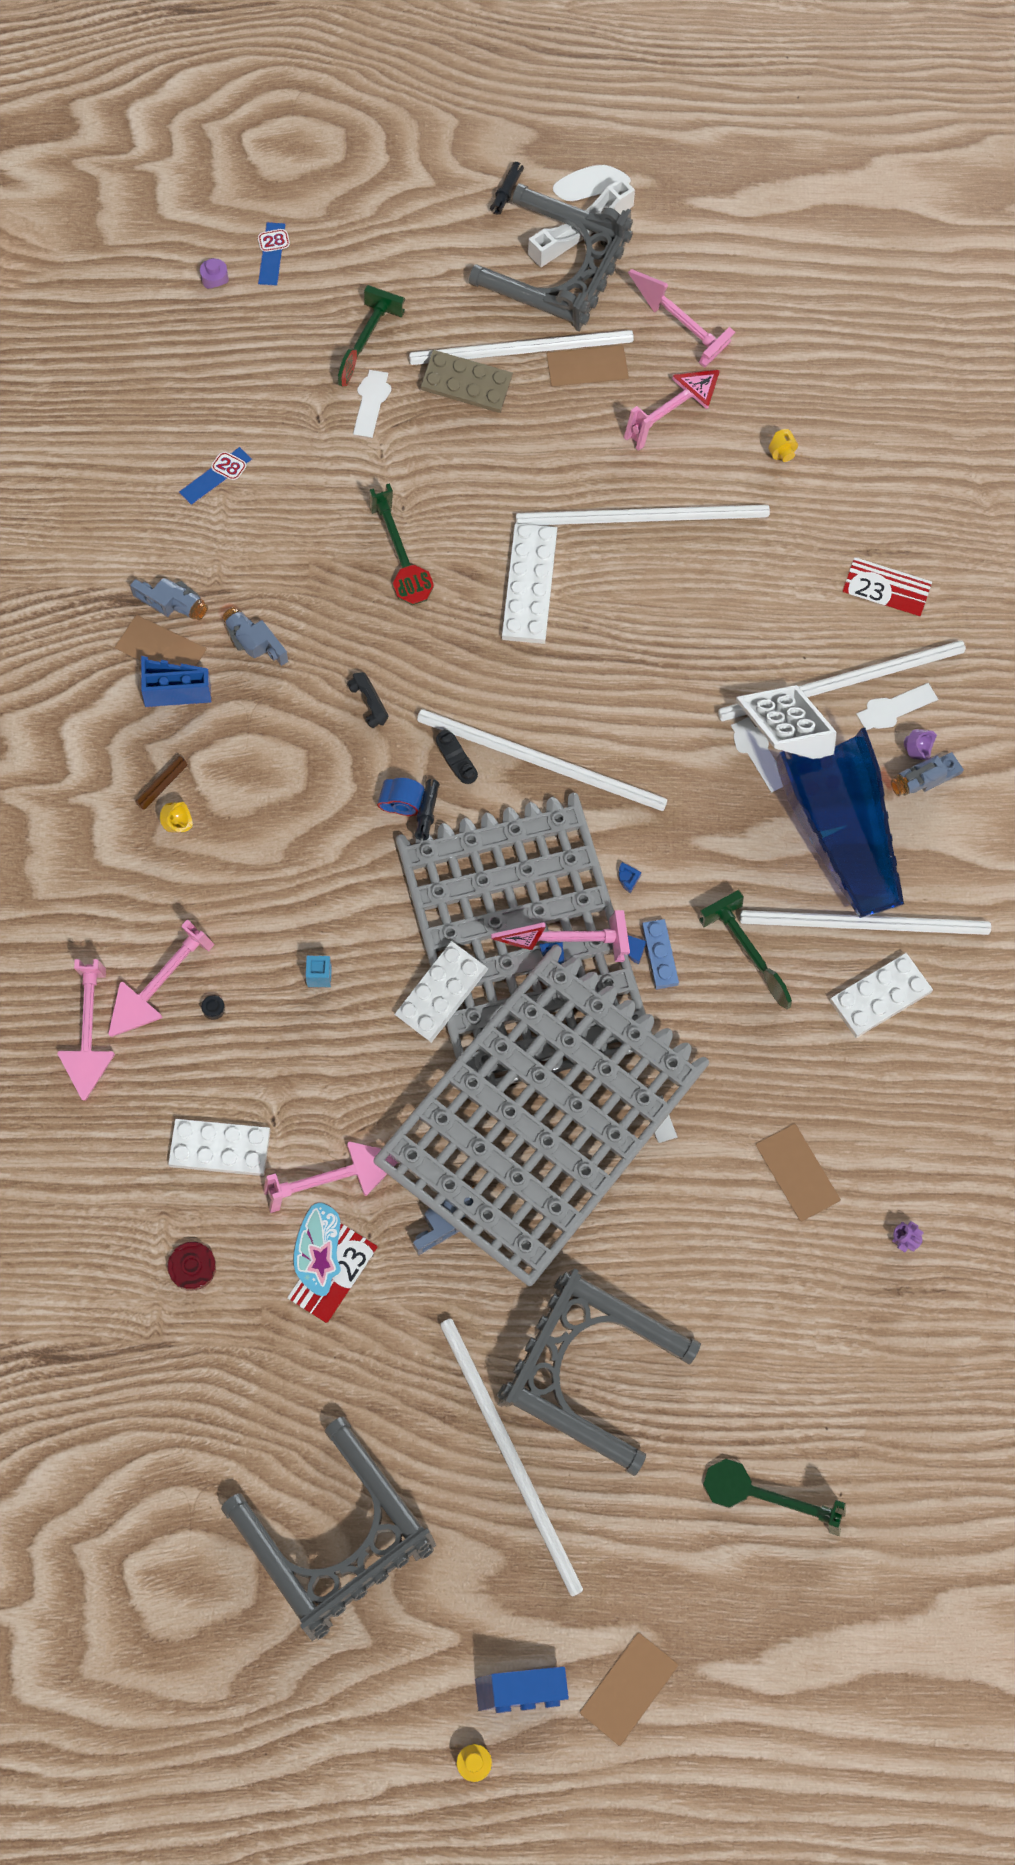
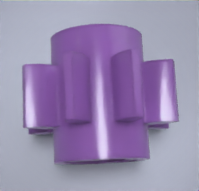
M912 1221L908 1225L901 1222L894 1230L892 1242L897 1244V1248L903 1252H906L907 1249L914 1252L922 1244L923 1239L921 1235L924 1232L918 1229L919 1226Z

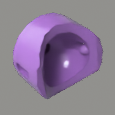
M213 258L202 263L200 274L205 288H215L228 283L227 266L222 260Z
M915 729L905 738L904 748L911 758L928 760L930 759L933 743L937 735L934 731Z

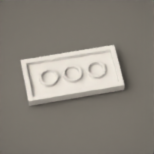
M451 941L395 1015L432 1043L487 972L488 968Z
M905 953L830 998V1003L854 1037L858 1038L929 995L933 989L908 954Z
M175 1119L168 1165L173 1168L264 1176L271 1130L267 1127Z

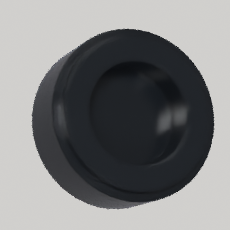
M210 995L203 1000L201 1009L206 1018L216 1020L225 1013V1004L219 996Z

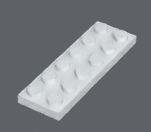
M515 523L502 640L545 644L557 527Z

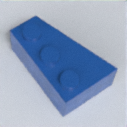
M141 656V691L145 707L212 702L211 681L207 668L187 664L178 666L168 664L166 660L158 662Z
M565 1666L495 1673L475 1678L478 1711L495 1709L496 1713L511 1712V1707L520 1706V1711L536 1709V1704L542 1703L545 1704V1708L559 1707L560 1701L569 1699Z

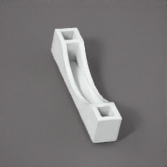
M621 177L606 187L598 199L585 211L601 214L603 208L609 207L621 214L622 210L626 211L627 208L630 209L634 206L635 189ZM568 224L556 228L543 229L529 238L528 255L540 267H543L582 241L583 237L579 231ZM587 230L588 233H589V235H591L592 233H594V232H592V231Z

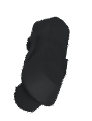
M364 672L354 673L353 678L347 681V686L353 693L360 690L366 695L367 704L372 712L369 716H366L367 724L371 728H375L379 724L384 726L389 715L370 679Z
M447 729L441 730L436 737V743L448 765L462 783H474L478 778L476 768L465 754L455 735Z

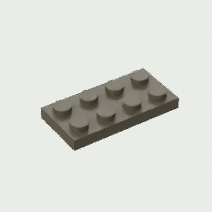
M433 350L421 390L501 413L513 373Z

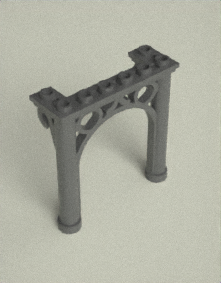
M519 183L512 198L514 204L566 223L579 231L586 244V257L583 265L576 275L566 283L553 288H537L475 264L469 276V284L476 287L482 286L570 321L576 327V330L580 332L582 326L586 325L589 321L591 309H595L597 306L598 295L600 292H604L608 276L613 275L617 259L622 258L625 244L629 243L632 238L633 231H631L633 219H631V210L627 208L626 211L622 210L621 214H619L616 210L605 207L601 214L591 213L528 189V186ZM587 230L595 232L596 234L590 237ZM598 241H605L608 244L600 252L595 251L592 245ZM594 259H603L599 268L595 266ZM589 278H593L587 289V286L584 283V281ZM579 288L583 292L579 293L576 297L569 290Z
M574 1268L568 1273L565 1272L563 1276L560 1275L554 1285V1288L557 1290L547 1305L550 1310L547 1316L543 1315L536 1326V1329L539 1331L535 1339L531 1337L524 1349L527 1351L524 1360L520 1359L513 1370V1373L516 1374L513 1381H508L507 1384H503L497 1394V1397L500 1398L497 1405L500 1407L516 1406L625 1468L626 1472L636 1476L645 1461L646 1453L583 1419L566 1403L560 1386V1367L566 1349L581 1331L599 1323L620 1325L689 1365L695 1359L701 1343L693 1338H686L586 1281L578 1274L579 1270ZM572 1305H578L583 1310V1323L579 1325H572L567 1320V1312ZM588 1305L608 1316H599L591 1319ZM559 1318L566 1330H572L569 1334L564 1332L560 1337L551 1336ZM561 1343L560 1347L557 1349V1346L555 1344ZM545 1346L550 1351L549 1361L553 1362V1366L546 1362L536 1365ZM540 1368L549 1371L552 1382L550 1386L542 1390L538 1389L533 1381ZM526 1382L529 1390L524 1388ZM553 1390L559 1407L540 1397V1395H545Z
M339 1417L331 1422L325 1429V1434L334 1443L369 1491L374 1504V1518L371 1530L363 1544L350 1557L336 1565L322 1569H306L296 1566L283 1556L241 1493L230 1497L221 1507L224 1515L232 1520L302 1623L300 1625L311 1641L319 1640L326 1636L330 1631L329 1628L333 1626L329 1620L332 1616L337 1617L346 1610V1605L353 1600L358 1601L363 1598L368 1592L367 1589L374 1584L378 1585L385 1581L389 1576L388 1573L393 1569H399L406 1565L410 1560V1556H413L416 1561L420 1558L425 1559L433 1553V1548L437 1546L430 1531L420 1525L350 1429L351 1425L345 1417ZM382 1508L395 1525H381ZM379 1533H394L395 1541L385 1550L376 1548L375 1542ZM371 1548V1551L381 1558L365 1569L366 1561L370 1557L367 1552ZM341 1573L342 1576L352 1574L356 1577L341 1588L340 1579L336 1574ZM294 1574L311 1578L308 1583V1592H306ZM331 1578L334 1580L333 1590L323 1597L316 1596L314 1589L319 1579Z

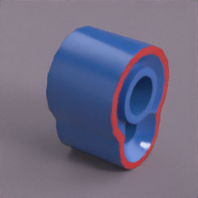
M408 778L386 779L383 782L377 806L388 813L415 816L419 813L425 790L424 786Z

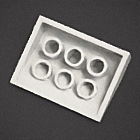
M797 685L736 697L738 704L775 749L812 759L834 755L837 732Z

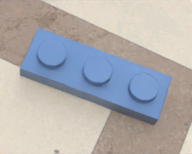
M665 919L642 923L655 989L678 986L679 980Z

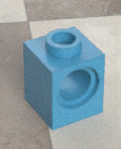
M307 956V986L331 988L332 964L330 956Z

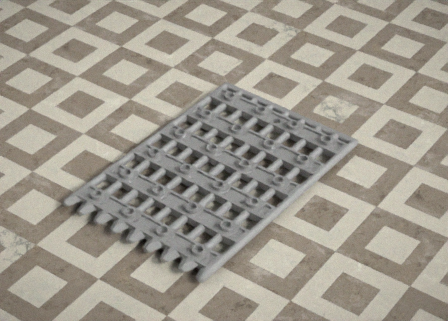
M577 793L569 795L567 808H563L558 799L550 797L546 804V813H542L536 804L529 802L525 807V818L520 819L514 809L508 807L503 812V823L498 824L492 814L485 813L481 819L480 829H477L471 820L464 818L460 822L459 834L456 835L449 825L442 823L438 828V836L435 840L429 834V838L423 841L424 834L422 833V839L416 838L415 845H411L404 835L401 834L396 837L397 847L430 967L438 959L436 952L445 950L452 941L458 946L472 943L476 959L488 968L475 987L484 985L489 1003L475 1006L472 993L470 992L464 1000L466 1009L456 1011L446 1023L456 1060L464 1052L459 1036L473 1033L474 1038H476L508 1000V998L497 1000L493 982L506 979L510 995H512L518 988L515 977L524 974L529 975L543 958L539 945L535 946L533 950L521 948V950L508 953L505 943L495 941L499 955L485 958L481 944L482 940L490 939L493 933L539 923H545L546 928L543 932L549 931L547 924L558 921L561 922L563 931H573L569 919L583 916L587 931H596L591 913L604 910L608 924L610 917L614 913ZM580 829L584 846L571 849L567 832ZM558 835L563 852L549 854L545 838ZM536 840L541 857L528 860L523 843ZM515 846L519 862L506 865L501 848ZM493 851L497 868L484 871L479 854ZM471 856L475 873L462 876L457 859ZM449 861L453 878L440 881L436 864ZM427 867L431 884L418 887L414 870ZM592 870L597 887L584 890L579 872ZM570 875L575 892L562 895L557 878ZM548 880L553 898L540 901L535 883ZM526 886L531 903L518 906L513 889ZM504 891L509 908L496 911L491 894ZM482 897L487 914L474 917L469 900ZM460 902L465 919L451 922L447 905ZM438 907L443 925L429 928L425 910ZM543 941V944H544V943H555V942ZM603 941L563 942L565 962L570 958H578L580 962L577 978L586 975L582 960L595 957L600 975H598V982L594 991L598 993L607 986H614L617 990L613 1003L615 1007L619 1005L617 996L630 993L635 1003L636 1011L633 1013L632 1019L635 1021L646 1014L628 955H624L625 961L620 962L622 970L609 973L604 954L613 952L612 943H603ZM539 979L532 984L533 992L526 993L535 1002L546 990L542 989ZM555 993L543 1008L549 1013L557 1012L566 1003V1000ZM571 1010L565 1019L568 1027L574 1030L577 1023L573 1010ZM508 1013L496 1029L507 1037L505 1025L514 1022L519 1023V1021ZM592 1021L580 1037L592 1045L604 1029ZM526 1028L522 1032L523 1040L514 1043L526 1051L537 1037L532 1038L530 1029ZM611 1035L599 1051L611 1059L619 1047L608 1049L607 1045L620 1041ZM545 1042L533 1058L539 1063L549 1060L556 1049H552ZM479 1048L478 1052H475L466 1064L478 1072L490 1056ZM629 1050L627 1054H631L634 1052ZM562 1058L551 1072L557 1073L569 1070L575 1064L570 1060L563 1061ZM497 1062L485 1078L496 1087L503 1077L495 1079L494 1073L506 1071L507 1069ZM516 1077V1078L511 1082V1084L518 1083V1082H522V1081H521L519 1078Z
M559 945L551 947L373 1159L375 1165L528 1286H532L709 1065V1060L706 1057H701L691 1064L688 1062L692 1051L689 1043H681L674 1049L669 1048L673 1037L671 1029L665 1028L652 1035L650 1032L654 1024V1018L651 1014H645L634 1021L632 1019L635 1011L633 1000H626L615 1007L613 1003L617 990L614 986H607L598 993L594 991L598 982L596 972H589L581 978H577L576 975L580 967L578 958H570L560 965L558 960L562 949ZM539 979L548 988L535 1002L525 993ZM557 993L566 1000V1003L553 1016L543 1007ZM575 1007L585 1016L574 1030H571L562 1021ZM509 1013L519 1023L506 1037L495 1028ZM594 1021L604 1030L591 1045L580 1036L591 1022ZM526 1028H529L538 1036L527 1050L524 1051L514 1042ZM612 1035L622 1045L609 1059L599 1050ZM547 1042L556 1051L543 1066L533 1056ZM480 1048L490 1057L476 1072L466 1063ZM631 1050L641 1059L630 1073H627L618 1064L628 1051ZM565 1056L575 1065L564 1079L561 1080L551 1071ZM498 1062L508 1072L495 1087L485 1077ZM650 1064L660 1073L647 1088L636 1079L647 1065ZM583 1070L593 1078V1081L580 1094L570 1085ZM517 1077L527 1086L517 1099L513 1101L503 1092ZM668 1078L679 1087L670 1099L665 1102L655 1093ZM450 1083L460 1093L446 1108L436 1099ZM603 1085L613 1094L599 1109L589 1099ZM534 1092H537L546 1101L532 1116L522 1106ZM469 1098L479 1107L465 1123L455 1113L466 1099ZM621 1099L631 1109L618 1124L608 1114ZM555 1106L565 1115L553 1130H550L541 1123V1120ZM487 1112L498 1122L483 1137L473 1128ZM640 1114L650 1124L636 1138L626 1129ZM420 1119L430 1129L416 1144L405 1135ZM573 1120L583 1128V1131L570 1145L559 1136ZM506 1127L516 1137L505 1151L502 1152L492 1143ZM439 1134L449 1143L435 1159L424 1150L436 1135ZM592 1135L602 1145L589 1160L579 1150ZM525 1142L535 1152L521 1167L511 1157ZM458 1149L468 1158L454 1174L443 1164ZM611 1150L622 1159L608 1175L598 1167V1164ZM391 1156L400 1165L394 1168L385 1159ZM544 1157L554 1166L540 1182L530 1172L541 1158ZM476 1163L486 1171V1174L472 1189L462 1179ZM407 1170L418 1178L416 1183H413L404 1175ZM564 1172L573 1181L563 1194L558 1196L549 1187L559 1174ZM495 1178L505 1188L491 1204L481 1194ZM426 1185L437 1193L434 1199L423 1191ZM582 1186L592 1196L582 1209L577 1211L568 1202ZM514 1193L524 1203L510 1219L500 1209ZM466 1198H471L473 1200V1204L471 1206H466L464 1204V1200ZM445 1200L456 1208L453 1214L441 1205ZM533 1208L543 1218L529 1234L519 1224ZM464 1215L475 1223L472 1229L460 1220ZM552 1223L562 1231V1234L548 1249L538 1239ZM483 1230L494 1238L491 1244L480 1236ZM502 1245L514 1254L510 1259L499 1251ZM521 1260L533 1269L530 1274L518 1266Z

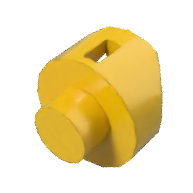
M782 429L775 432L768 449L773 459H782L783 462H788L795 457L794 452L798 448V443L789 429Z
M170 802L162 807L160 822L166 831L179 833L189 831L192 828V818L185 802Z
M477 1744L468 1745L459 1753L457 1769L460 1775L467 1781H481L491 1771V1755L483 1746Z

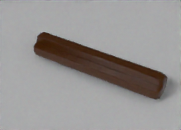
M178 756L136 799L135 802L138 807L145 810L187 767L186 760Z

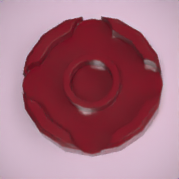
M186 1242L174 1249V1252L168 1259L167 1271L176 1286L186 1291H197L206 1287L213 1280L216 1273V1260L212 1251L199 1242Z

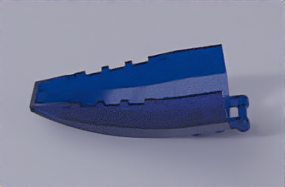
M861 728L855 737L836 745L834 755L812 759L787 752L790 756V759H787L785 751L780 752L775 759V764L788 802L818 855L859 918L904 905L900 877L896 867L897 860L896 856H894L892 845L893 838L888 823L889 816L885 806L881 771L866 728Z

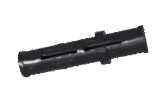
M519 162L512 163L501 188L497 189L495 193L496 197L490 206V210L492 212L496 207L494 211L496 215H500L505 204L510 201L511 193L524 170L523 165L518 170L521 164Z
M431 779L425 783L421 809L416 818L418 824L415 837L421 840L423 833V841L429 838L430 827L434 823L433 812L440 783L434 779L432 786H430Z

